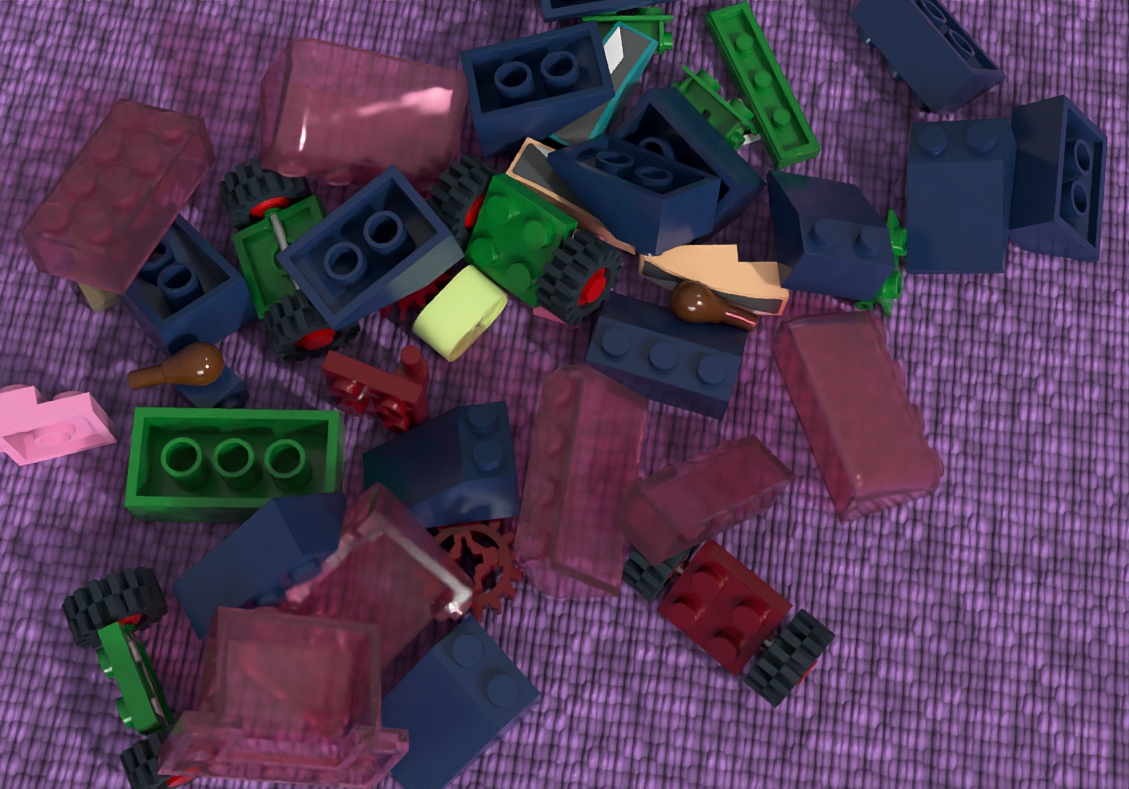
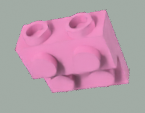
M15 384L0 389V452H5L19 466L118 443L114 422L89 392H63L54 396L53 401L48 402L34 385Z

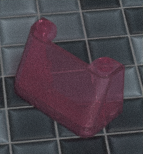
M380 482L373 484L344 514L338 550L320 564L323 568L322 572L313 579L299 585H294L285 592L288 598L283 604L268 612L260 613L253 618V628L239 637L231 660L234 666L329 740L343 727L351 729L360 721L368 708V704L364 701L368 685L433 618L438 622H443L449 617L452 620H457L467 611L474 600L473 580L404 504Z

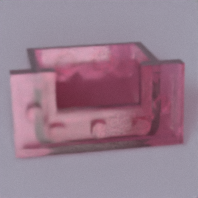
M218 606L210 620L197 711L185 710L158 752L157 774L373 789L409 752V733L407 729L382 727L380 624L337 620L334 616L327 613H313L307 616L284 614L281 610L274 607H259L249 610Z

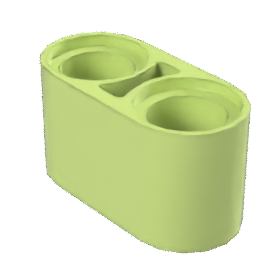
M468 265L424 308L415 320L412 331L446 360L453 362L500 315L509 300V294L473 265Z

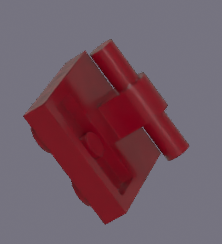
M405 346L400 353L401 360L394 374L329 350L321 369L332 399L336 402L335 406L338 409L359 418L364 413L381 419L380 423L388 430L397 434H403L430 420L425 395L430 381L427 360L421 355L419 348L416 346Z

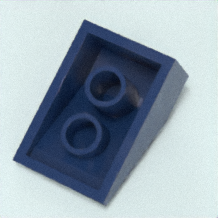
M597 20L460 52L473 122L484 158L520 150L527 137L540 142L615 97V90Z
M1008 118L912 123L907 159L906 270L908 274L1004 273L1017 156V144Z
M609 134L548 153L547 163L617 240L635 247V251L639 254L652 257L660 256L663 252L682 244H688L692 240L712 232L721 178Z
M393 164L275 257L330 327L337 331L426 287L462 259L465 254L452 232Z
M769 170L766 180L780 287L870 302L896 268L889 228L855 184Z
M168 201L86 250L90 260L151 341L167 358L193 342L207 341L215 345L258 317L245 278Z
M506 401L455 407L362 454L368 535L521 516L517 470Z
M469 615L430 649L361 720L354 730L404 789H446L541 703V693L478 622Z

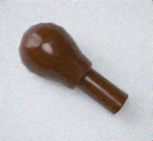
M685 280L677 284L670 293L669 304L671 311L681 321L690 323L710 322L715 324L723 322L750 332L757 325V314L727 304L726 299L718 296L700 281Z
M198 341L185 346L173 356L165 358L161 364L130 371L128 373V381L134 391L163 383L205 386L215 382L221 376L225 362L217 346L207 341Z

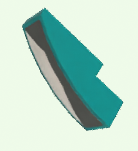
M617 21L602 41L615 90V97L547 138L566 148L603 136L611 122L615 124L659 44L657 40Z

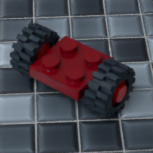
M676 504L644 536L638 547L630 554V558L621 567L622 569L619 571L618 576L649 602H652L670 584L673 578L677 579L656 610L735 676H737L758 649L764 651L766 647H769L743 681L776 708L793 687L799 685L817 663L816 659L829 645L835 634L802 608L775 640L774 637L777 634L773 630L793 605L711 537L699 549L691 562H689L692 554L700 547L709 531Z

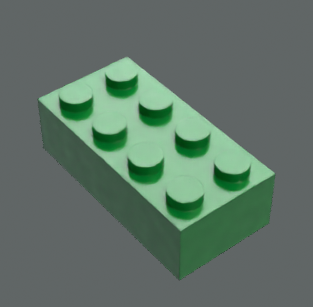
M135 407L124 506L138 521L244 523L272 498L343 491L346 427L340 411Z

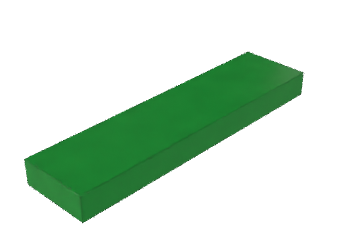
M747 0L706 13L704 23L744 105L755 115L752 121L776 170L818 157L821 147Z

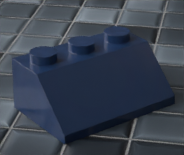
M862 0L849 14L858 25L856 29L858 36L870 47H877L886 58L883 62L886 69L898 80H905L914 91L912 94L914 102L928 114H952L1006 78V75L940 0Z
M676 87L648 89L612 135L721 178L712 232L682 245H703L736 220L767 185Z
M1064 94L1014 107L1011 129L1017 144V156L1008 238L1027 252L1087 262L1099 261L1108 137Z
M610 292L611 296L605 302L598 317L588 348L583 380L723 421L743 356L748 331L722 323L684 322L676 318L670 308Z
M342 491L272 498L172 584L199 640L223 636L224 640L228 641L245 634L253 628V618L260 613L268 612L280 606L287 600L288 597L285 592L294 585L305 583L322 572L323 568L320 564L335 553L339 547L347 499Z

